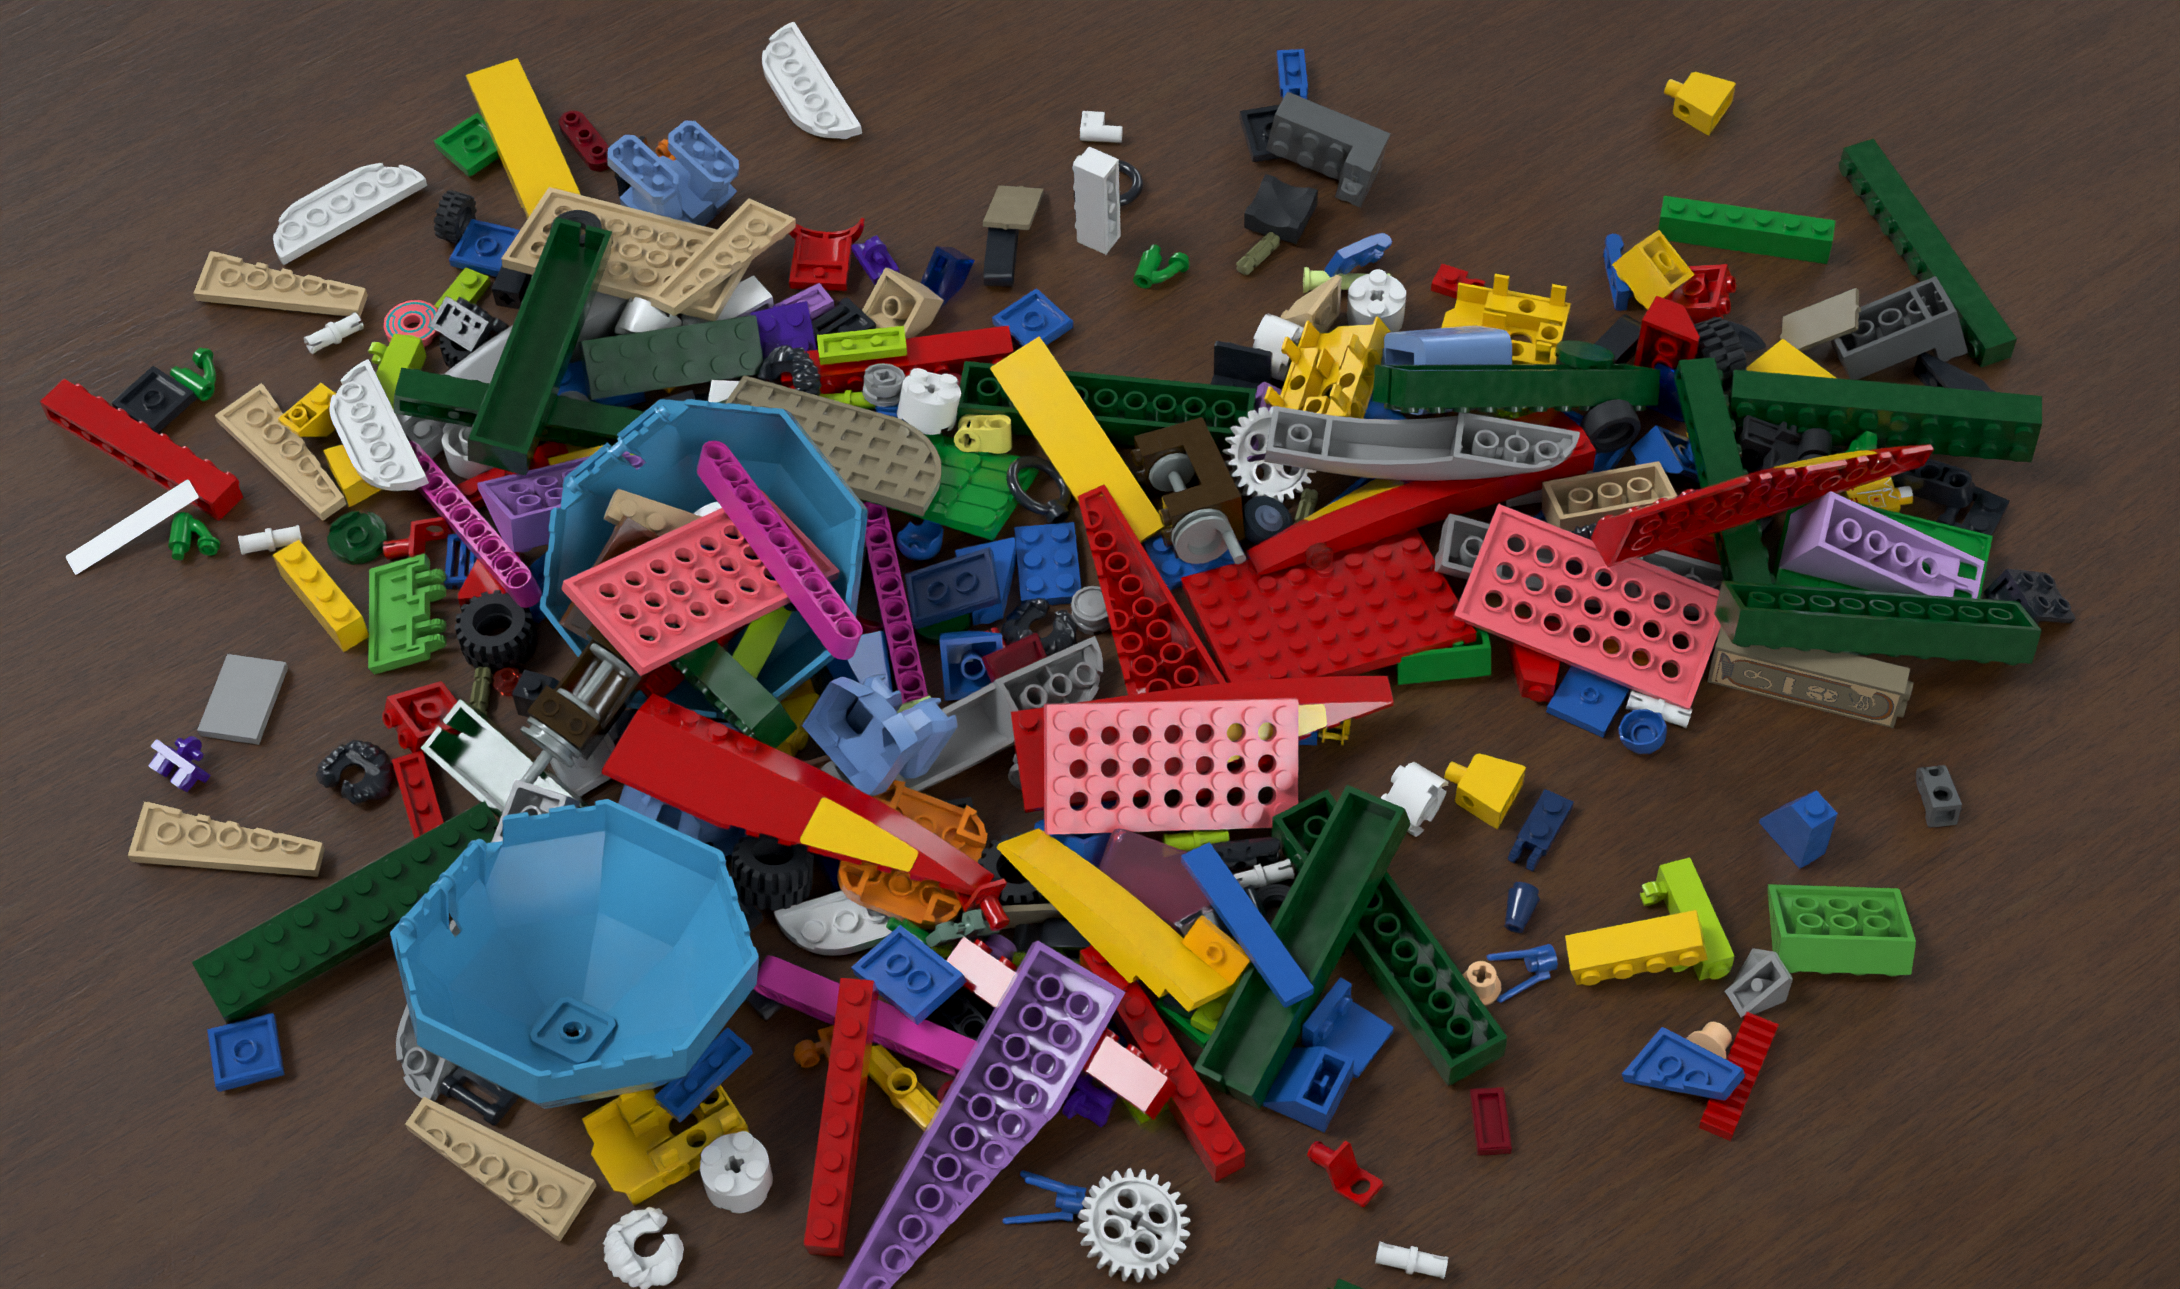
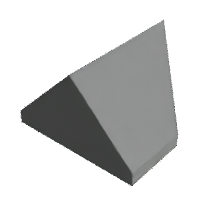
M1752 948L1733 984L1725 992L1740 1017L1744 1018L1746 1012L1756 1014L1785 1002L1793 978L1776 952Z

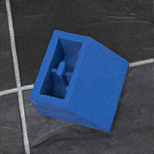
M1324 1046L1292 1048L1266 1096L1263 1106L1325 1133L1353 1078L1354 1059Z

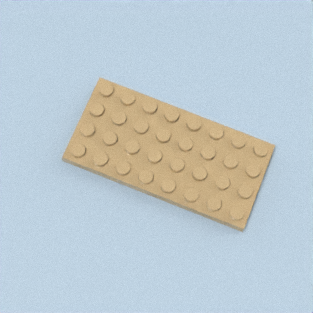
M549 187L501 258L502 267L533 275L549 236L553 220L558 215L567 211L584 210L593 213L599 218L602 229L612 231L611 255L597 292L627 300L630 297L632 300L638 297L650 301V297L717 229ZM581 228V235H584L585 229ZM752 260L680 313L709 321H717Z

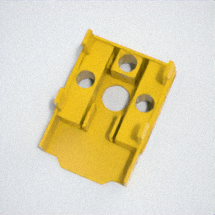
M1501 274L1494 275L1493 289L1458 283L1455 308L1445 313L1441 328L1477 325L1505 330L1510 337L1524 335L1532 343L1511 340L1512 364L1557 363L1558 357L1555 356V349L1557 343L1563 340L1571 303L1565 302L1566 286L1552 284L1551 298L1509 291V276Z
M1378 316L1375 317L1374 323L1371 325L1338 326L1330 333H1319L1309 320L1306 321L1298 347L1288 336L1285 337L1281 351L1292 362L1281 394L1279 395L1271 386H1268L1264 398L1265 403L1270 404L1271 407L1278 406L1332 416L1364 419L1373 391L1375 365H1381L1384 337L1391 331ZM1332 387V390H1331V393H1330V398H1331V400H1330V399L1328 398V396H1324V395H1325V393Z
M668 1083L653 1089L621 1094L618 1098L582 1118L586 1131L594 1142L591 1155L614 1192L626 1193L633 1206H636L667 1186L677 1183L699 1170L702 1150L717 1138L741 1131L749 1133L746 1122L721 1084L691 1112V1114L697 1117L698 1123L677 1136L673 1135L669 1130V1124L673 1117L656 1102L654 1097ZM708 1099H718L713 1104H704ZM697 1141H705L698 1148L691 1147Z

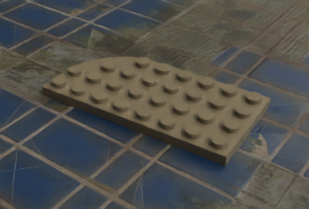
M745 375L725 402L726 404L779 408L792 413L860 499L923 516L939 490L941 483V461L936 448L920 430L901 419Z

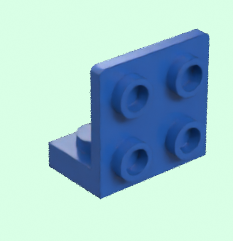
M1340 977L1303 1024L1302 1045L1305 1047L1324 1046L1354 1059L1353 1077L1358 1078L1391 1036L1393 1026L1353 1002L1351 998L1352 984Z

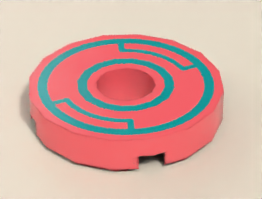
M409 300L396 305L384 318L383 328L388 341H391L395 333L421 338L424 347L433 342L432 339L440 334V332L429 326L437 312V308L421 300ZM411 323H420L415 328H407Z

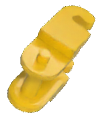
M1351 718L1344 720L1343 724L1335 727L1342 729L1341 734L1326 732L1327 727L1320 729L1318 737H1322V743L1325 742V739L1341 740V745H1344V740H1348Z

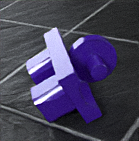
M877 235L866 240L865 243L851 245L852 252L874 285L877 284L885 268H890L900 273L898 266L888 253L886 245Z
M190 736L185 740L178 738L175 741V745L178 747L177 751L170 746H166L158 739L151 745L157 753L150 762L149 767L167 777L176 764L179 768L170 779V782L183 791L188 792L198 779L206 783L211 776L191 762L193 759L200 761L204 756L200 752L202 743L197 737Z
M1081 1070L1063 1102L1065 1106L1062 1114L1070 1119L1078 1113L1084 1118L1087 1117L1099 1127H1102L1107 1123L1110 1110L1114 1106L1118 1095L1104 1085L1099 1089L1092 1085L1093 1077Z

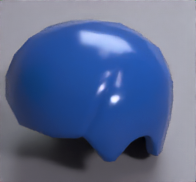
M925 519L920 525H914L910 521L903 530L898 532L896 545L901 553L910 560H929L940 552L944 529L941 524Z
M1648 709L1633 710L1624 716L1618 727L1623 745L1636 754H1651L1661 748L1667 736V725L1661 713Z

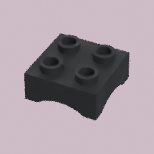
M1265 174L1257 195L1244 213V228L1265 235L1273 232L1281 240L1297 244L1317 207L1318 190L1310 187H1294L1283 183L1274 176Z

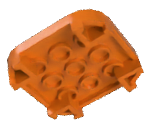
M894 780L885 792L873 796V798L937 835L978 863V859H981V852L986 846L988 833L985 831L983 822L977 816V811L966 805L965 809L907 788L905 787L906 782ZM840 860L837 875L840 889L848 899L860 906L894 917L900 921L907 919L918 927L935 930V926L938 924L955 921L962 910V906L954 891L939 887L938 881L929 879L919 882L909 879L910 874L891 869L890 873L877 870L878 865L862 861L860 866Z

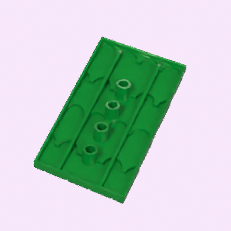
M942 433L935 435L924 434L932 442L940 457L941 483L939 490L923 516L888 506L884 507L993 541L1018 505V502L1008 488L1006 473L1009 465L1019 456L1006 453L963 452L955 446L954 438L943 436ZM1024 468L1018 474V481L1025 493L1039 473L1036 468Z

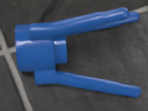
M1551 944L1528 950L1487 955V960L1489 961L1524 958L1527 970L1536 973L1535 976L1500 995L1497 998L1499 1003L1515 996L1539 981L1550 979L1549 971L1556 970L1558 966L1557 956Z
M1022 1170L1020 1176L1025 1178L1027 1184L1057 1192L1055 1207L1062 1208V1211L1003 1218L1002 1222L1003 1224L1052 1220L1072 1222L1073 1214L1078 1215L1083 1210L1082 1201L1086 1195V1188L1067 1185Z

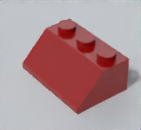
M1656 295L1642 319L1634 365L1659 370H1670L1675 373L1679 360L1696 359L1700 336L1683 305ZM1660 382L1659 387L1678 394L1677 388L1666 387Z

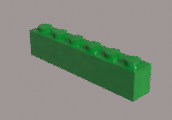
M1664 196L1658 230L1661 231L1668 241L1827 264L1833 243L1835 220Z

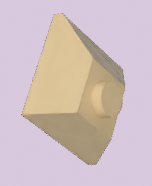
M885 268L862 311L876 323V329L904 326L905 338H914L931 325L944 300L925 285L890 268Z
M1335 275L1301 297L1289 310H1285L1280 318L1303 328L1306 321L1309 320L1319 333H1326L1340 314L1342 277Z

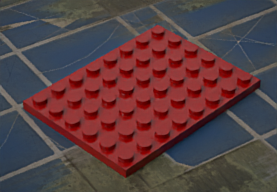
M1417 528L1259 577L1248 559L1241 564L1233 563L1181 578L1182 589L1228 683L1284 678L1353 676L1400 663L1401 658L1427 650L1453 648V643L1464 641V645L1476 642V631L1473 626L1453 619L1459 601L1444 575L1435 571V560Z

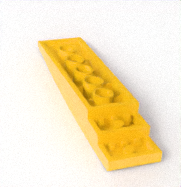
M518 58L467 74L466 79L527 219L549 187L581 195Z
M1040 336L990 368L1078 504L1077 496L1105 484L1140 543H1143L1164 529L1158 512Z
M1035 829L998 844L997 849L1130 984L1141 979L1159 998L1170 993L1188 1012L1225 995L1232 986V984L1181 943L1184 938L1153 911L1094 865L1052 836L1045 834L1041 829Z

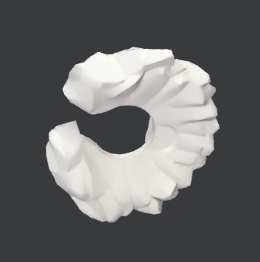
M647 1207L645 1210H633L631 1213L622 1216L621 1221L609 1229L607 1237L603 1242L605 1245L604 1261L608 1264V1269L612 1271L613 1277H619L622 1282L629 1283L631 1287L639 1286L640 1289H648L652 1285L665 1286L676 1277L678 1266L683 1259L684 1248L678 1234L663 1235L665 1241L661 1244L659 1250L650 1257H641L634 1251V1243L639 1236L645 1233L660 1232L667 1223L668 1218L662 1214L660 1208Z

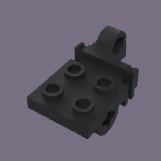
M1749 415L1744 418L1743 431L1736 441V444H1740L1742 448L1741 461L1755 463L1764 460L1763 470L1802 460L1841 454L1843 449L1832 445V435L1824 429L1812 428L1806 430L1803 434H1799L1796 432L1797 426L1792 425L1787 430V423L1784 421L1777 426Z

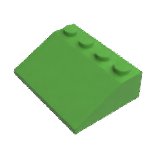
M1768 884L1773 952L1778 954L1789 973L1802 971L1818 972L1821 974L1911 975L1916 940L1900 889Z

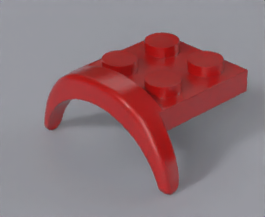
M860 218L855 226L837 232L815 231L796 224V227L788 233L795 239L789 278L790 289H808L820 283L825 290L847 291L852 256L851 245L860 238L864 229L865 218Z

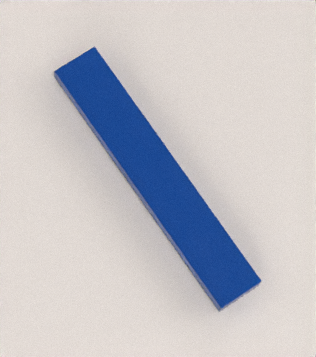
M1208 842L1181 855L1183 866L1282 1006L1287 1008L1313 995L1314 987L1211 843Z

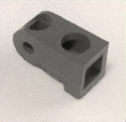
M1939 765L1917 768L1916 784L1920 795H1922L1921 799L1926 810L1925 819L1928 828L1957 825L1962 803L1947 767Z

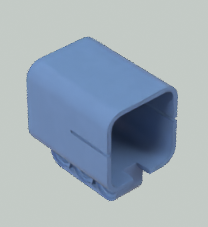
M1477 325L1390 332L1384 337L1381 365L1512 364V341L1510 335L1505 330ZM1419 409V413L1410 414L1425 415L1435 413L1426 412V410ZM1445 409V412H1453L1452 409Z

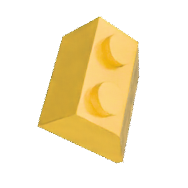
M1660 230L1636 244L1612 264L1616 269L1618 277L1627 283L1634 292L1636 300L1641 305H1644L1647 310L1656 295L1665 298L1694 276V273Z

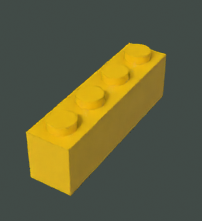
M299 539L273 554L281 577L343 652L369 637L367 627L360 612Z
M1697 910L1565 936L1570 970L1576 985H1595L1601 980L1611 978L1626 979L1637 973H1657L1664 971L1668 967L1678 965L1693 966L1700 961L1708 960L1702 925Z

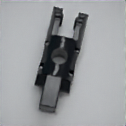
M1274 837L1223 841L1211 844L1229 870L1251 868L1258 864L1267 866L1280 861L1279 850L1281 842Z

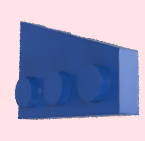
M1661 1027L1625 1069L1622 1077L1624 1082L1725 1101L1745 1078L1743 1068Z

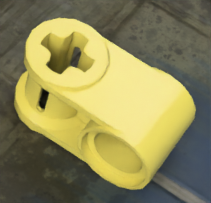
M966 414L959 420V430L954 436V443L961 451L1002 454L1012 449L1011 419L1008 416L1000 414Z

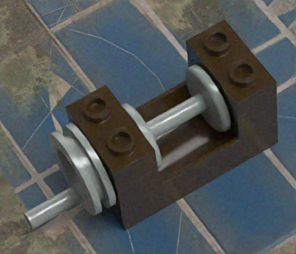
M1200 417L1134 436L1135 449L1131 450L1135 466L1138 467V470L1134 471V477L1140 487H1143L1147 497L1151 498L1175 491V493L1162 496L1163 509L1159 510L1160 520L1165 528L1164 531H1161V535L1166 549L1171 547L1176 559L1180 558L1186 563L1192 564L1212 561L1228 549L1236 564L1243 563L1246 557L1238 542L1245 539L1241 495L1203 418Z
M592 624L586 632L589 643L554 690L546 685L527 711L530 717L526 722L531 727L523 726L520 732L540 747L542 752L520 781L533 785L553 757L570 768L575 764L571 760L572 756L577 759L582 757L587 761L654 670L640 676ZM640 635L644 640L653 641L645 635Z

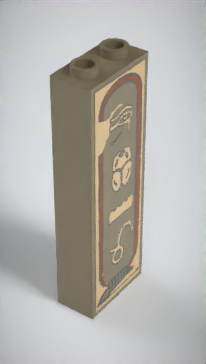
M1722 626L1707 680L1709 683L1894 728L1897 717H1904L1907 701L1910 699L1914 683L1908 681L1910 668L1845 652L1830 653L1820 649L1800 651L1790 647L1770 649L1760 645L1740 647L1732 644Z

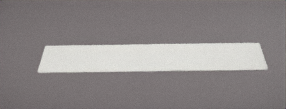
M187 479L68 554L66 559L75 575L193 502L199 496Z

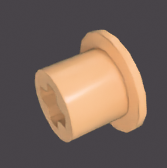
M1477 961L1472 963L1468 970L1462 974L1485 1006L1497 1000L1501 993V982L1496 975L1495 968L1490 963Z
M1709 1022L1701 1031L1691 1033L1687 1040L1726 1059V1049L1732 1041V1036L1724 1025L1717 1022Z

